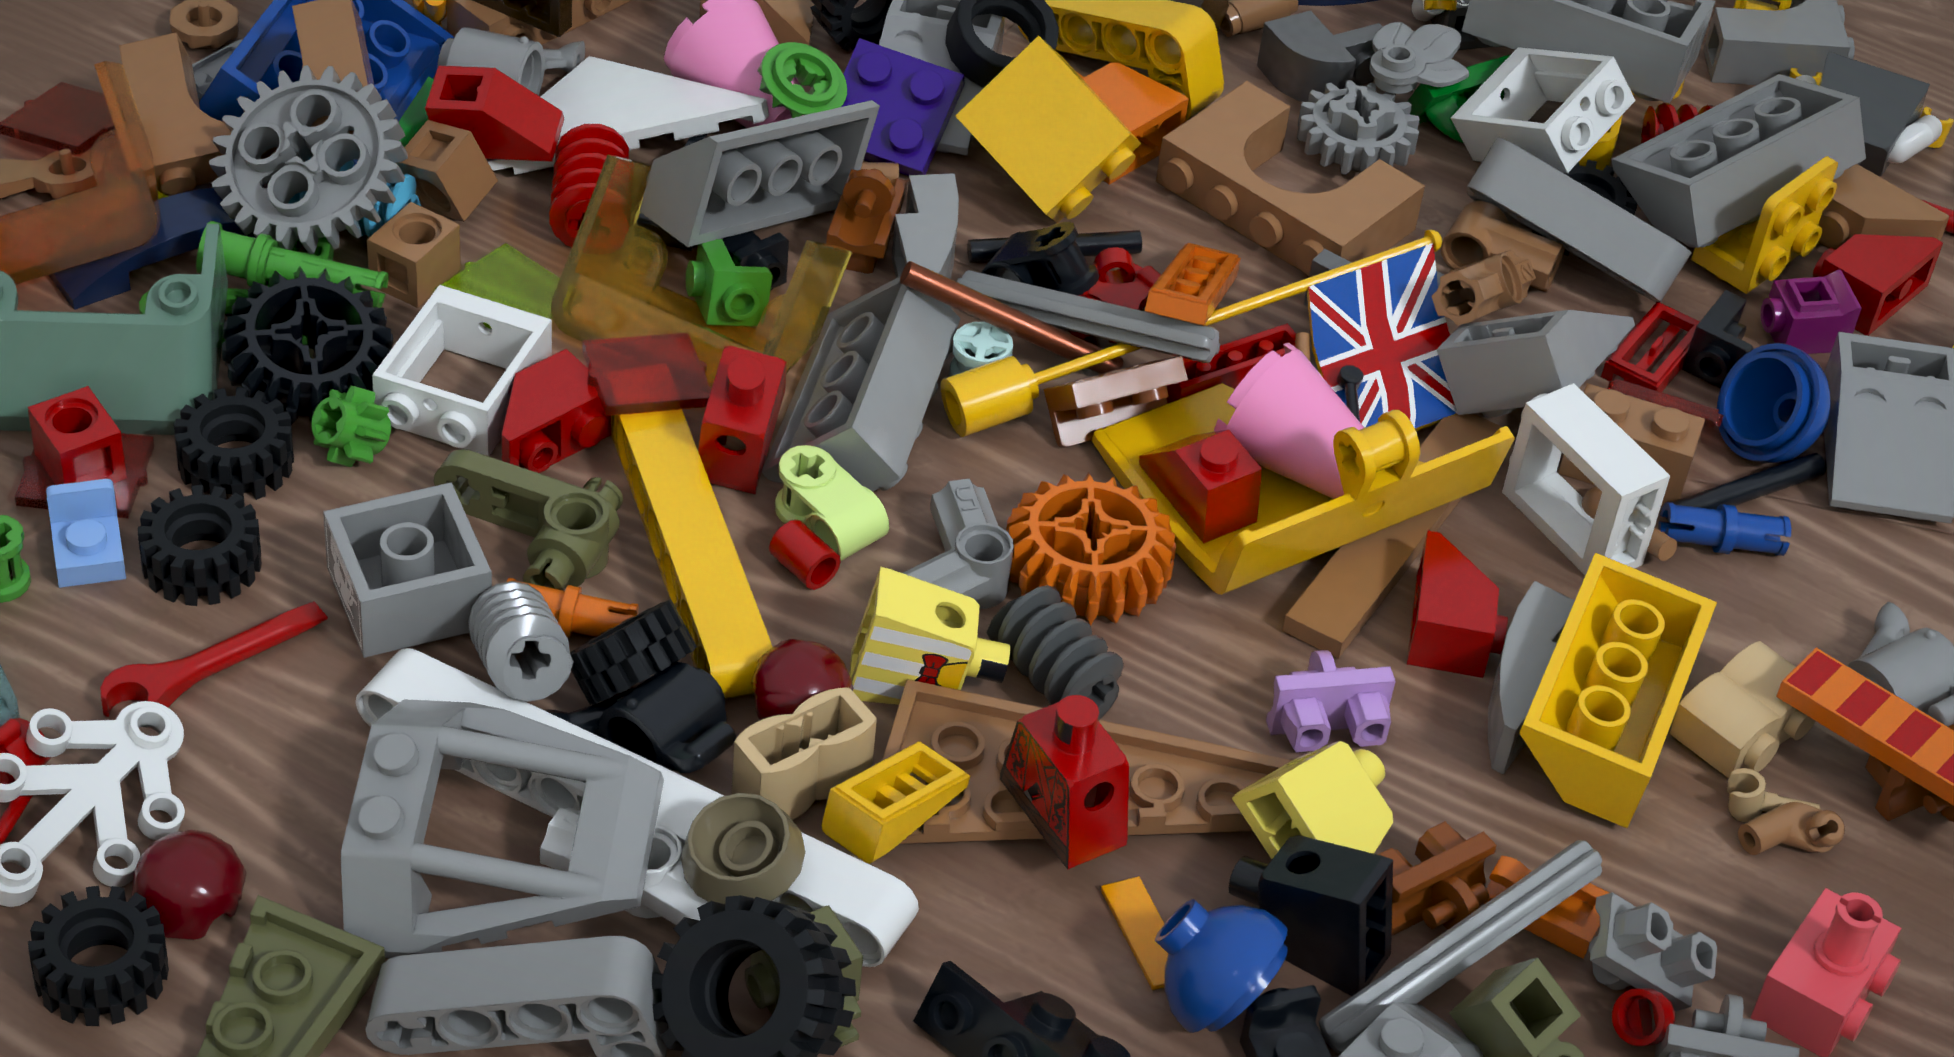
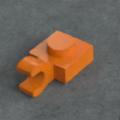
M1501 855L1489 877L1491 881L1486 888L1489 894L1487 902L1532 871L1520 861ZM1588 883L1524 929L1584 959L1591 940L1600 929V916L1595 909L1596 897L1608 894L1609 892Z

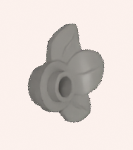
M1393 22L1383 26L1376 32L1372 40V47L1375 53L1370 60V72L1374 76V83L1385 92L1403 94L1414 90L1418 83L1434 87H1445L1468 78L1469 71L1467 68L1452 59L1460 48L1461 34L1452 27L1440 24L1423 25L1416 31H1413L1402 22Z

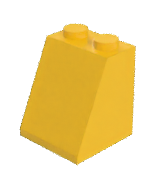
M1039 35L955 115L1045 215L1057 223L1064 217L1070 220L1079 215L1093 200L1094 196L1090 192L1106 177L1112 180L1121 175L1133 163L1136 157L1133 151L1141 145L1139 140L1069 63Z

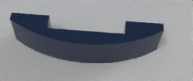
M214 188L198 189L152 201L100 225L78 239L47 265L48 275L75 310L130 291V271L197 249L203 231L210 221L221 223L225 231L253 238L256 237L253 234L254 232L245 235L235 223V218L230 219L220 204L223 199L220 198Z

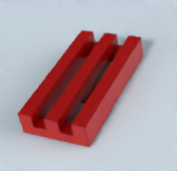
M1656 302L1618 346L1617 350L1605 361L1601 378L1612 382L1618 375L1624 378L1622 388L1633 392L1637 386L1645 388L1643 398L1654 402L1682 369L1696 326L1700 321L1660 302ZM1663 320L1670 323L1636 365L1629 363L1631 358ZM1683 331H1687L1688 333L1653 374L1650 373L1651 369Z

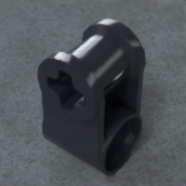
M1061 222L1043 229L1012 234L981 272L1078 296L1093 287L1100 277L1096 266L1088 264L1076 242L1078 231L1074 223Z

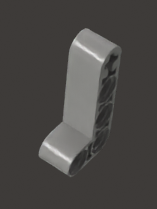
M1500 137L1495 140L1467 185V194L1474 201H1485L1499 207L1506 215L1508 221L1514 218L1542 236L1563 244L1567 251L1655 302L1662 301L1691 255L1690 250L1675 239L1517 145Z
M602 936L402 955L390 958L380 968L365 1031L367 1038L373 1045L386 1052L400 1055L588 1039L596 1057H666L668 1048L660 1035L669 1029V1026L666 1022L654 1021L653 1004L662 1002V991L652 989V973L661 974L650 950L644 944L625 936Z

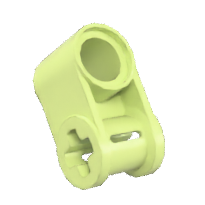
M799 445L788 449L781 456L778 470L779 477L783 481V488L778 492L775 499L776 515L781 522L787 523L791 520L802 521L840 556L841 561L887 535L889 519L880 499L871 490L856 481L828 452L811 445Z

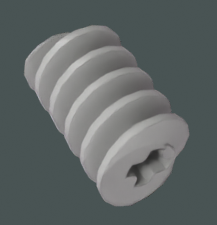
M509 581L495 584L479 596L470 612L468 620L469 634L496 688L510 698L526 702L545 699L558 691L569 678L574 661L569 651L568 638L542 594L529 584Z

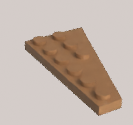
M907 679L882 761L919 741L970 775V780L966 789L900 844L1044 839L1000 780L1002 766L1017 721L1024 715L1042 709V707ZM1098 719L1126 755L1129 763L1128 835L1253 831L1232 800V797L1237 792L1292 761ZM914 773L910 774L924 785H928L927 782L916 776Z

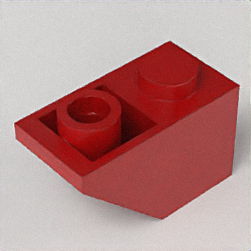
M438 66L425 106L430 121L471 131L486 159L552 162L564 123L563 111L498 69L488 67Z
M567 349L517 372L502 430V461L541 473L553 464L585 448L592 447L602 439L610 436L612 389Z

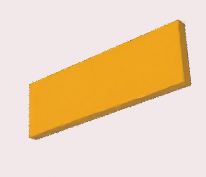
M1140 876L1101 886V892L1152 991L1164 988V971L1168 953L1155 942L1156 935L1164 925V922Z

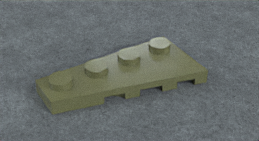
M258 895L250 913L251 925L244 942L237 945L229 965L230 977L220 1001H215L205 1024L206 1036L198 1056L195 1057H320L375 981L382 964L385 962L384 947Z

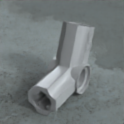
M970 478L948 481L941 491L932 494L930 510L945 552L903 572V574L974 598L980 605L979 609L997 606L1004 601L1008 593L1014 548L1013 539L1006 530L998 526L984 488L974 485Z

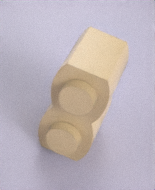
M1758 641L1739 652L1720 672L1714 673L1701 681L1681 700L1669 734L1729 778L1730 773L1736 769L1747 768L1757 772L1761 771L1772 760L1781 743L1790 737L1794 740L1801 739L1809 732L1816 721L1776 697L1782 680L1796 667L1764 643Z
M835 688L808 698L797 707L793 714L768 717L750 725L734 741L732 794L747 793L760 795L777 804L792 820L799 817L811 807L815 800L828 799L832 787L872 767L877 718L851 688Z

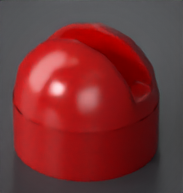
M1650 988L1630 989L1624 992L1616 1000L1612 1010V1022L1616 1033L1623 1041L1634 1046H1651L1662 1042L1668 1025L1670 1023L1675 1024L1676 1013L1672 1002L1659 991ZM1646 999H1649L1652 1002L1655 1022V1030L1653 1033L1651 1010Z

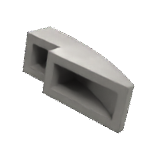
M955 173L909 175L906 214H895L892 263L896 278L901 276L906 264L912 261L951 279L954 266L959 195Z
M1537 581L1533 582L1518 605L1507 631L1488 706L1487 739L1491 768L1501 774L1506 772L1526 745L1519 732L1575 601Z

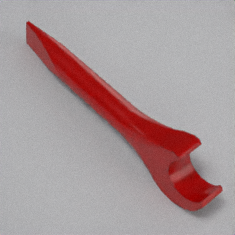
M313 601L273 617L191 656L155 664L125 665L115 669L105 677L100 687L103 715L109 717L110 711L115 705L128 700L151 701L169 708L178 697L199 681L326 621L328 616Z

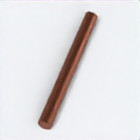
M912 261L906 264L901 274V284L1070 361L1102 350V348ZM1119 356L1088 367V369L1099 374L1119 370L1123 366V358Z

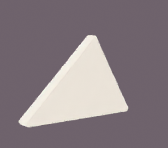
M588 56L540 96L563 111L564 123L558 143L561 137L574 127L583 124H602L613 128L623 136L629 150L638 149L640 147V139L673 133L674 139L680 140L719 131V122L740 118L752 121L755 124L763 122L769 117L767 100L764 98ZM555 154L552 162L504 159L486 160L493 171L513 167L514 174L517 175L554 167Z

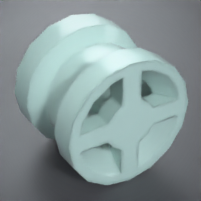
M972 322L963 325L957 329L953 336L952 350L954 358L950 363V376L1012 356V337L1008 332L987 322Z

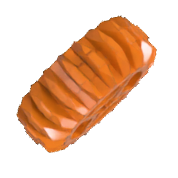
M1088 472L1083 481L1076 482L1063 474L1057 486L1041 481L1035 493H1023L1021 502L1017 508H1012L1011 516L1007 520L1006 531L1013 539L1014 547L1009 581L1019 584L1021 596L1041 586L1049 585L1056 588L1060 594L1061 602L1071 604L1076 614L1085 616L1090 626L1097 616H1105L1116 624L1123 611L1139 617L1145 604H1156L1158 596L1162 593L1163 588L1167 587V582L1172 577L1176 543L1174 542L1175 534L1171 532L1169 515L1159 513L1157 499H1140L1137 485L1122 489L1117 487L1114 477L1106 483L1096 482Z

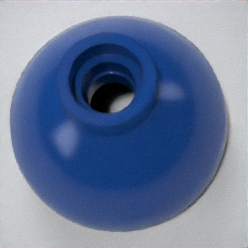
M1766 344L1745 354L1727 374L1717 401V423L1721 436L1727 446L1737 455L1760 463H1781L1803 453L1815 443L1828 424L1831 400L1826 375L1820 365L1807 353L1788 344Z
M1191 899L1175 911L1157 933L1155 942L1168 953L1164 971V989L1170 1011L1178 1022L1190 1033L1198 1032L1204 1028L1213 1032L1226 1026L1239 1016L1263 992L1281 968L1288 952V948L1284 944L1288 931L1286 925L1266 910L1244 905L1224 906L1207 911L1195 899Z

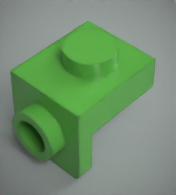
M723 239L698 244L696 261H689L687 264L686 291L689 297H694L706 325L762 326L765 324L772 284L770 270L767 267L735 266Z

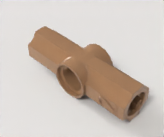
M1510 250L1450 270L1447 274L1440 277V285L1431 297L1438 316H1445L1456 325H1461L1489 313L1520 304L1523 298L1527 297L1528 288L1536 277L1530 259H1522Z

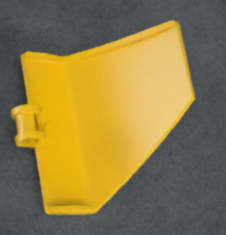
M1221 383L1106 428L1097 429L1092 437V443L1124 489L1137 485L1140 499H1157L1159 513L1169 515L1171 532L1175 534L1176 553L1215 593L1220 595L1487 488L1492 484L1515 440L1508 426H1504L1488 438L1424 463L1419 461L1420 442L1412 422L1400 410H1391L1383 413L1378 418L1376 424L1360 430L1355 427H1348L1334 435V455L1344 492L1343 496L1332 499L1260 466L1262 468L1257 522L1203 544L1141 468L1139 457L1189 436L1214 432L1218 418L1228 425L1236 410L1227 403L1235 390L1234 388Z

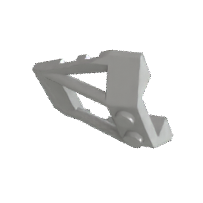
M402 700L375 721L369 732L341 849L344 931L384 947L385 958H393L402 955L443 952L442 946L476 938L479 939L481 944L508 938L507 931L551 920L554 927L640 907L664 783L661 771L630 755L505 709L471 702ZM469 759L586 783L568 871L424 844L440 769L460 770L462 760ZM420 873L540 896L428 913L432 894Z

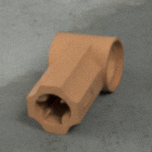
M1474 201L1466 205L1444 237L1441 245V255L1451 269L1512 250L1516 256L1522 259H1530L1536 277L1530 286L1546 293L1554 281L1565 251V247L1561 243L1509 224L1506 215L1499 207L1485 201Z

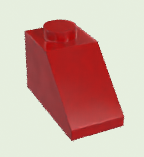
M1855 234L1836 250L1833 248L1827 249L1816 263L1812 275L1813 277H1824L1836 270L1843 272L1861 306L1855 330L1869 336L1928 286L1943 242L1934 237Z
M1229 429L1192 435L1140 455L1139 465L1203 544L1257 522L1262 468Z
M1427 530L1416 574L1407 665L1483 678L1490 653L1501 655L1507 632L1508 616L1497 615L1499 587L1440 532Z

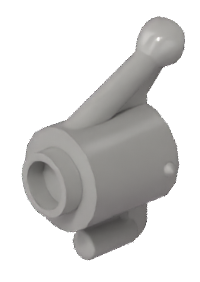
M464 27L459 30L455 38H448L444 42L439 54L438 66L496 68L539 96L544 71L552 68H559L568 73L585 59L584 41H577L566 44L559 49H543L539 42L529 40L526 36L518 38Z
M1887 602L1877 614L1874 624L1875 635L1861 656L1850 662L1848 667L1947 727L1953 725V644L1939 631L1927 627L1909 633V623L1904 613L1895 604Z

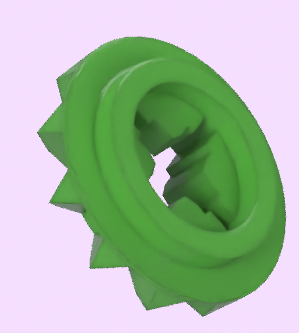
M787 42L772 47L765 54L757 70L762 76L759 90L773 96L772 108L784 106L790 110L792 118L842 107L847 97V83L838 65L828 55L807 44ZM797 78L801 85L810 86V91L805 92L801 85L792 84V79Z

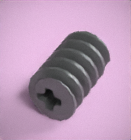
M1049 585L1037 587L1003 606L990 622L986 632L989 639L1010 644L1009 659L1014 662L1017 670L1022 675L1029 678L1033 687L1045 695L1049 705L1060 702L1063 698L1070 695H1082L1090 698L1097 704L1099 708L1098 719L1100 720L1113 706L1118 697L1119 686L1117 680L1121 676L1124 667L1122 658L1117 653L1107 652L1108 646L1106 641L1098 635H1092L1090 624L1086 620L1076 618L1077 614L1074 607L1069 603L1061 602L1060 594L1054 587Z

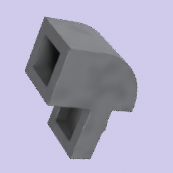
M1311 10L1264 22L1257 67L1278 90L1301 102H1308L1309 93L1312 90L1324 94L1327 83H1332L1339 89H1345L1347 80H1352L1356 85L1374 81V76L1370 72V60L1375 53L1372 47V40L1376 32L1383 26L1377 23L1333 35Z

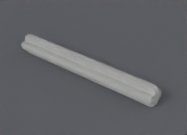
M971 270L966 271L962 278H958L956 281L1057 328L1177 357L1182 356L1185 359L1202 363L1211 362L1214 355H1217L1220 350L1219 332L1214 327L1202 326Z
M1585 840L1575 841L1328 1012L1319 1021L1320 1033L1325 1043L1329 1044L1336 1053L1341 1054L1392 1002L1417 1004L1600 876L1603 860L1599 852L1593 849Z

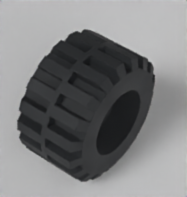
M738 895L727 896L725 904L710 901L698 907L700 921L684 917L673 928L680 936V939L676 944L663 943L657 957L667 961L664 973H652V989L662 991V1002L653 1004L654 1021L668 1023L669 1029L660 1035L668 1049L683 1051L681 1057H817L819 1053L834 1056L843 1043L834 1036V1033L838 1026L850 1028L854 1014L852 1011L843 1010L845 996H856V984L854 979L845 978L842 975L841 969L852 963L846 949L831 945L838 936L828 925L814 922L815 915L801 908L759 897L754 899ZM764 950L771 957L778 971L780 981L779 999L769 1020L754 1033L745 1035L738 1028L731 1015L728 1000L729 987L733 975L740 964L750 955Z

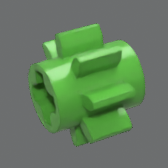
M352 385L347 393L344 392L343 394L338 390L332 389L329 391V397L317 405L311 422L312 433L315 437L313 442L314 445L329 449L327 461L349 467L353 466L355 460L371 464L373 462V455L380 453L385 448L391 434V423L387 415L389 408L374 404L376 392Z

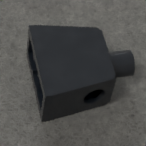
M1297 835L1288 838L1269 864L1243 856L1235 865L1229 881L1230 895L1258 905L1259 909L1266 910L1286 925L1288 931L1284 944L1287 946L1288 952L1285 961L1353 996L1371 983L1391 955L1392 859Z

